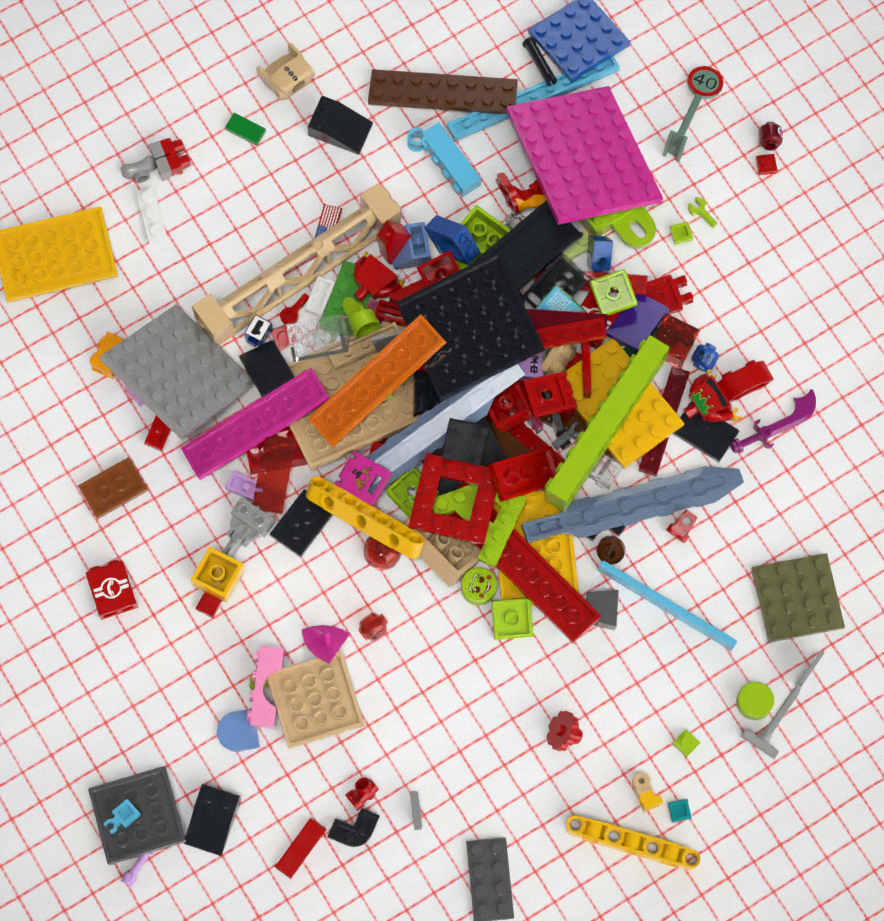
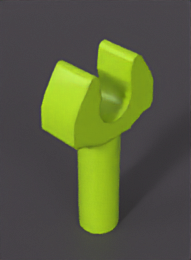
M696 197L695 202L699 205V208H695L689 203V213L692 216L700 215L714 228L718 222L705 210L706 201Z

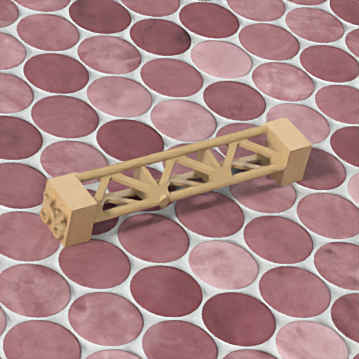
M379 183L360 195L361 208L218 302L212 294H209L192 305L195 320L203 331L213 339L215 344L221 345L251 324L255 316H263L316 281L317 276L322 277L343 263L344 260L346 261L376 241L377 233L363 241L375 222L378 232L386 220L400 223L401 208L399 204L391 200L390 193L385 187L382 188ZM363 220H366L367 224L352 244H333L332 241ZM346 251L345 254L331 262L329 252ZM316 252L317 258L304 276L284 278L282 275L284 272ZM324 259V261L327 263V266L313 274L319 266V264ZM297 284V286L282 295L280 285ZM263 286H267V291L254 309L233 310V306ZM275 292L278 298L264 307L272 293ZM247 317V319L233 327L229 319Z

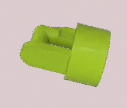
M346 297L343 300L342 306L349 318L348 325L356 339L380 328V323L372 309H365L362 302L355 301L352 297Z

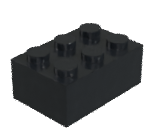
M562 253L529 287L522 297L533 308H536L557 284L573 298L590 278Z

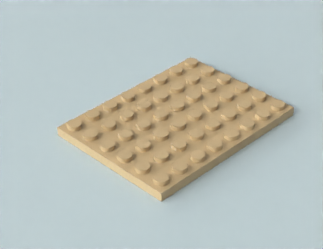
M384 322L380 324V328L387 326L391 323ZM397 325L398 328H399V330H404V329L406 328V327ZM352 336L287 365L295 377L312 368L327 394L331 397L372 360L378 352L335 371L327 357V352L356 340L355 336ZM413 374L393 392L390 399L378 405L334 447L325 440L308 420L318 408L290 424L289 427L310 470H314L352 453L353 450L357 451L371 445L375 441H380L401 432L414 423L420 415L413 417Z

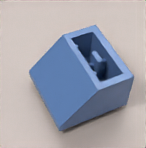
M425 222L404 225L411 237L393 261V269L417 267L431 260L427 233L424 228Z

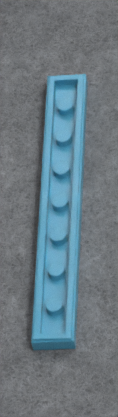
M606 561L601 562L598 568L600 573L728 650H733L737 640Z

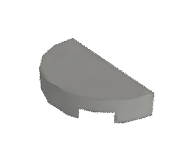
M410 791L414 830H421L422 822L418 792Z

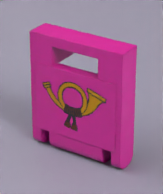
M353 450L352 454L356 456V459L354 460L349 457L338 476L343 480L342 483L336 480L334 484L374 506L393 473ZM378 475L382 479L375 492L371 494L368 490Z

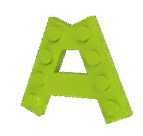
M470 484L436 497L433 506L434 513L447 516L456 512L463 520L470 521L478 486ZM496 493L495 502L501 508L494 524L491 521L489 523L485 544L477 558L478 561L496 568L527 497L518 496L500 502Z

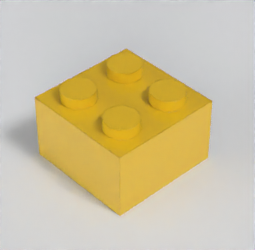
M209 546L191 578L192 586L227 603L245 567L243 563Z

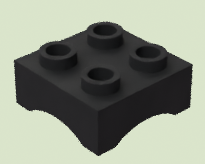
M449 418L441 454L442 458L480 466L488 434V426Z

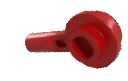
M306 293L292 307L284 308L281 311L280 319L283 324L293 325L297 322L298 312L309 298Z

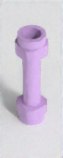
M154 852L139 856L129 873L126 872L121 881L131 887L136 881L137 873L149 855H153Z

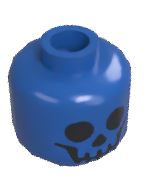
M709 343L698 345L691 357L693 366L704 372L712 370L719 358V354L715 351L716 347Z

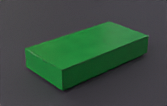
M233 113L225 126V130L258 146L266 133V128L236 113Z

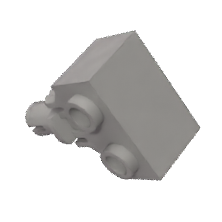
M241 497L230 512L233 516L230 522L231 529L227 533L230 541L222 553L233 557L241 545L247 547L249 542L256 540L260 535L265 538L274 525L275 520Z

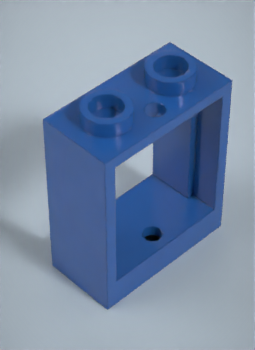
M436 215L424 227L439 254L450 250L455 260L469 265L480 253L465 225Z

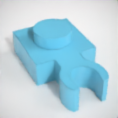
M126 799L112 811L115 817L106 820L104 826L107 827L109 824H114L113 829L110 830V833L114 834L121 824L126 828L141 814Z

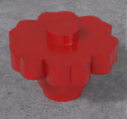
M560 711L557 717L554 716L548 726L550 731L546 736L548 745H551L552 749L560 752L566 751L568 746L578 744L582 740L583 732L579 728L578 718L574 717L573 713Z

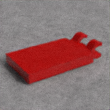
M670 274L647 282L646 296L668 307L669 312L667 315L682 311V305L691 304L694 299L692 292L681 295L678 288L687 286L688 281L685 275L672 279Z

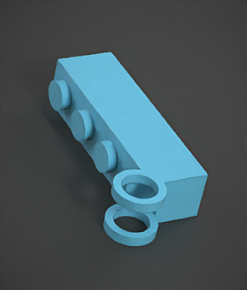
M439 122L425 131L415 127L408 132L407 144L409 149L414 152H420L423 149L425 151L428 150L431 154L432 162L435 165H439L442 175L445 179L451 181V186L456 193H460L464 197L481 186V177ZM417 131V132L422 133V135H421V134H418V133H416V134H412V133ZM417 137L420 138L421 141L415 142L412 139ZM412 145H414V146H420V145H422V146L419 147V148H414Z

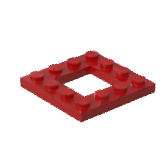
M426 453L408 527L418 531L484 545L497 493L489 467L443 459L442 456ZM440 477L478 486L470 521L432 512Z

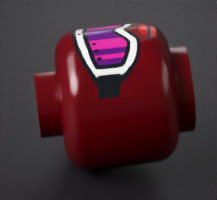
M767 122L759 128V144L764 149L775 150L782 144L783 130L780 125L775 122Z

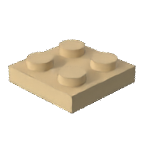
M572 344L553 347L540 369L548 375L565 372L568 362L575 357L577 348Z

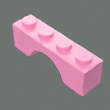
M260 646V651L256 650L255 662H258L257 670H253L252 682H255V690L251 689L249 701L253 702L252 709H248L247 721H250V726L274 729L277 709L266 700L263 688L270 675L282 671L283 648Z

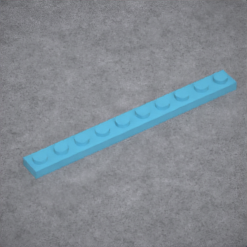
M613 56L572 83L564 74L556 76V84L553 85L550 81L552 86H547L544 81L518 92L516 104L564 95L620 71V66ZM472 112L447 123V128L454 141H457L509 117L507 114Z

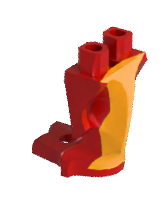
M505 173L497 174L495 181L506 200L507 207L514 214L527 208H537L546 201L537 179L529 185L530 189L520 190L510 183Z

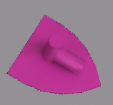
M327 625L311 626L302 629L303 640L307 648L314 656L330 664L350 635L349 632Z

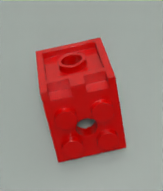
M567 371L522 381L532 418L559 413L562 424L569 421L578 405L572 396L573 390L566 377L568 375ZM541 392H548L551 399H544Z

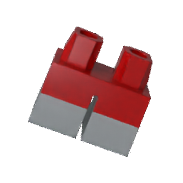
M170 138L149 144L150 152L154 157L162 182L168 180L172 175L183 174L182 169L191 166L187 154L180 157L176 154L185 150L182 139L171 141Z

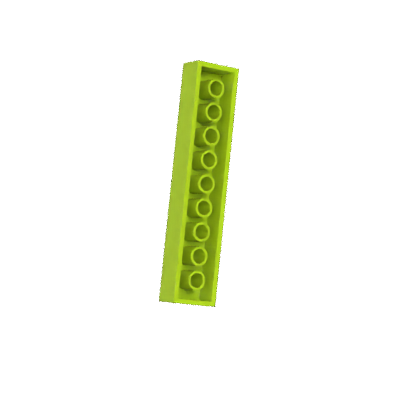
M650 335L647 340L643 339L641 341L637 354L631 356L627 369H623L619 374L616 386H611L607 393L606 401L602 400L599 404L596 416H591L587 422L585 432L581 431L578 435L575 447L571 446L568 450L565 462H560L556 468L554 479L550 478L546 483L544 491L546 494L545 501L562 512L566 511L666 361L669 346Z

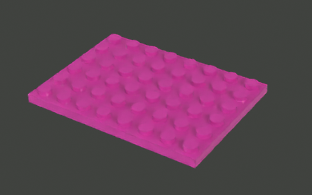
M609 86L506 107V113L558 225L662 203L663 196Z

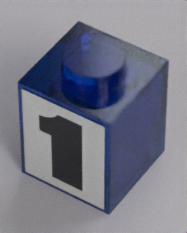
M255 314L244 332L246 342L253 347L264 344L271 333L270 330L273 329L272 323Z

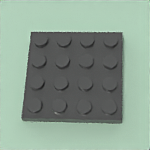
M166 766L88 789L108 866L186 842ZM128 799L141 815L126 828L121 824L118 830L111 834L110 830L113 829L114 824H109L105 827L104 822L114 818L115 816L112 814V811Z

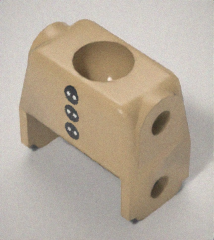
M293 43L288 44L289 54L280 57L265 70L261 66L256 67L257 74L262 82L281 100L289 98L303 88L315 75L311 66Z

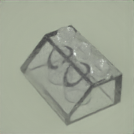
M346 314L286 324L293 362L348 352L350 330Z

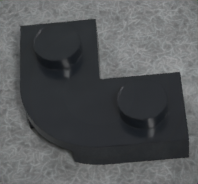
M361 808L354 826L335 818L327 838L348 847L362 846L371 838L380 815Z

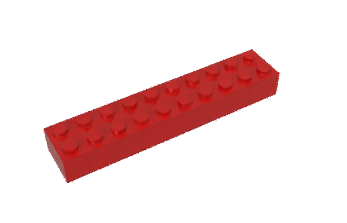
M450 250L416 267L426 287L460 270ZM515 382L497 395L489 409V413L500 434L532 418L528 402L518 382Z

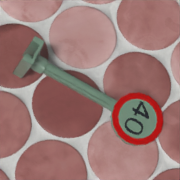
M700 66L689 73L687 80L688 88L695 96L678 132L670 131L662 156L666 157L667 153L677 156L676 161L680 162L688 139L684 135L701 99L713 98L722 91L723 78L712 67Z

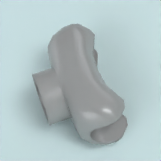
M149 155L138 162L123 164L120 170L124 178L129 180L135 179L137 183H142L150 178L149 173L154 171L156 164L154 157Z

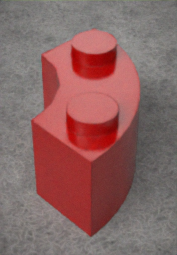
M752 360L746 363L745 367L733 373L732 371L726 372L717 383L729 402H733L754 391L761 390L771 383L774 378L764 360L758 362Z

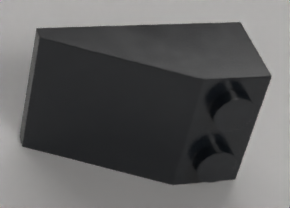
M321 96L308 124V136L360 155L373 122L344 104Z
M202 784L195 802L184 844L222 857L241 802V797Z

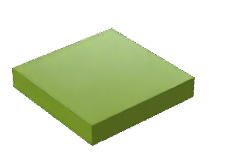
M527 597L491 600L494 640L533 637L531 601Z

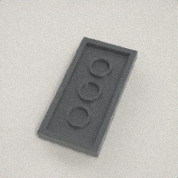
M506 838L466 841L474 921L514 919Z

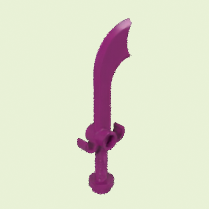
M810 389L809 393L803 397L793 398L795 409L790 416L762 428L757 426L761 419L756 420L753 428L758 433L741 441L738 438L732 440V443H730L732 451L740 454L744 451L743 447L757 441H761L767 449L772 448L774 443L767 444L768 438L803 423L812 416L816 407V396L813 389Z

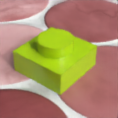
M688 221L670 225L669 229L674 245L693 240Z
M686 729L672 745L687 758L701 742Z

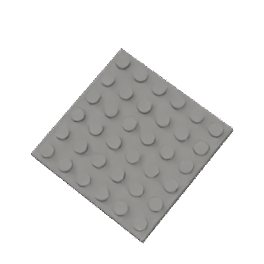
M177 304L102 354L99 359L181 440L254 386L248 373L217 343L215 344L213 339Z

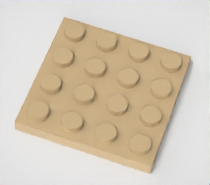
M342 651L337 652L330 664L315 658L283 668L282 671L275 672L267 678L289 749L365 726Z

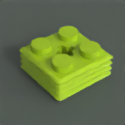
M625 269L590 281L600 314H607L609 316L637 306V300ZM611 289L619 292L616 294V298L608 295Z
M416 467L409 472H405L386 489V495L408 517L411 516L415 496H409L408 490H416L417 492L421 472Z

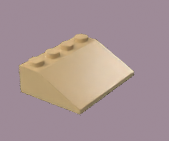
M410 517L403 521V524H405L407 527L409 524ZM414 530L425 539L419 557L449 588L461 580L467 571L473 569L480 562L477 558L481 551L471 542Z

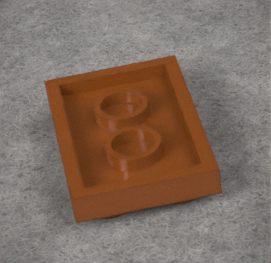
M129 457L78 485L97 520L148 491Z

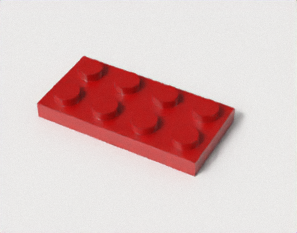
M549 446L495 462L488 466L499 500L502 502L544 489L550 478L554 479L558 464L553 448Z

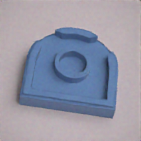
M248 709L225 715L217 726L219 742L223 747L232 752L260 748L257 729L250 726V721H247Z

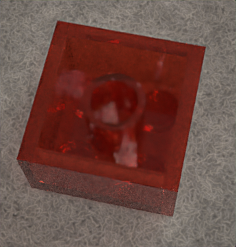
M666 313L654 338L669 346L666 362L681 369L698 338L700 329Z

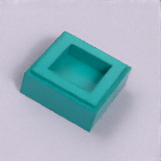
M688 799L668 803L672 823L692 819Z

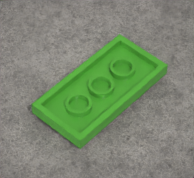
M343 261L319 330L344 338L354 336L348 325L349 318L343 309L342 303L346 297H352L355 301H359L353 296L354 292L359 288L356 286L353 276L355 263ZM369 295L362 300L365 309H367L370 301Z

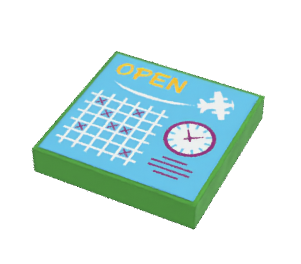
M557 284L535 308L537 310L583 312L585 310Z

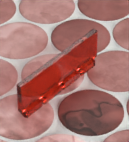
M273 435V438L266 437L264 440L263 451L270 452V455L262 454L259 469L266 471V473H258L255 487L263 490V492L255 491L252 503L254 506H259V509L262 511L282 514L296 439Z

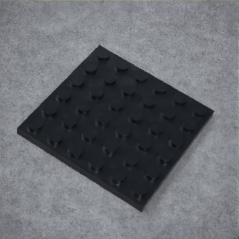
M499 251L396 302L406 326L411 324L421 314L447 342L424 363L440 401L545 350Z

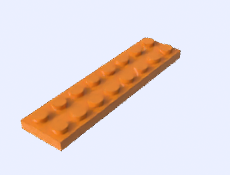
M420 314L318 408L308 420L325 440L334 447L447 342Z

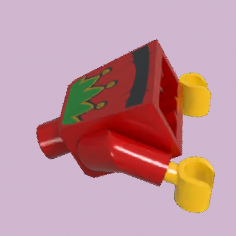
M708 370L706 374L697 377L689 390V399L692 404L683 409L689 419L699 414L703 421L724 422L731 420L736 422L742 417V415L737 416L735 414L739 408H734L730 411L732 406L715 380L717 375H710L712 370Z

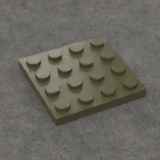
M827 553L751 568L768 643L845 628Z

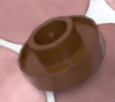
M606 536L600 540L596 551L601 561L617 564L624 558L626 549L624 543L619 538Z

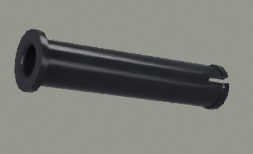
M535 37L526 38L522 45L529 52L546 85L552 86L550 81L553 85L556 84L557 78L536 45Z

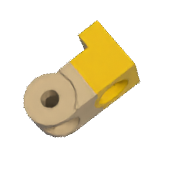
M644 772L635 774L632 780V787L643 813L661 806L663 800L660 795H654L648 774Z

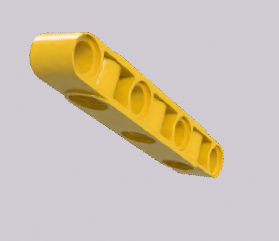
M315 476L310 479L306 492L307 499L406 557L416 559L420 556L425 541L421 534L322 477Z
M574 815L568 818L565 825L566 832L571 836L665 865L693 870L700 863V854L695 850L598 820ZM572 821L578 822L580 829L572 830L569 823ZM611 832L616 833L619 837L618 841H610L608 834ZM654 844L657 847V852H648L647 845ZM692 855L696 860L695 864L689 865L685 860L686 856Z

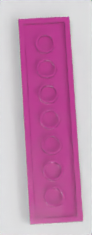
M309 368L181 447V450L198 479L202 480L320 407L330 397L313 369Z

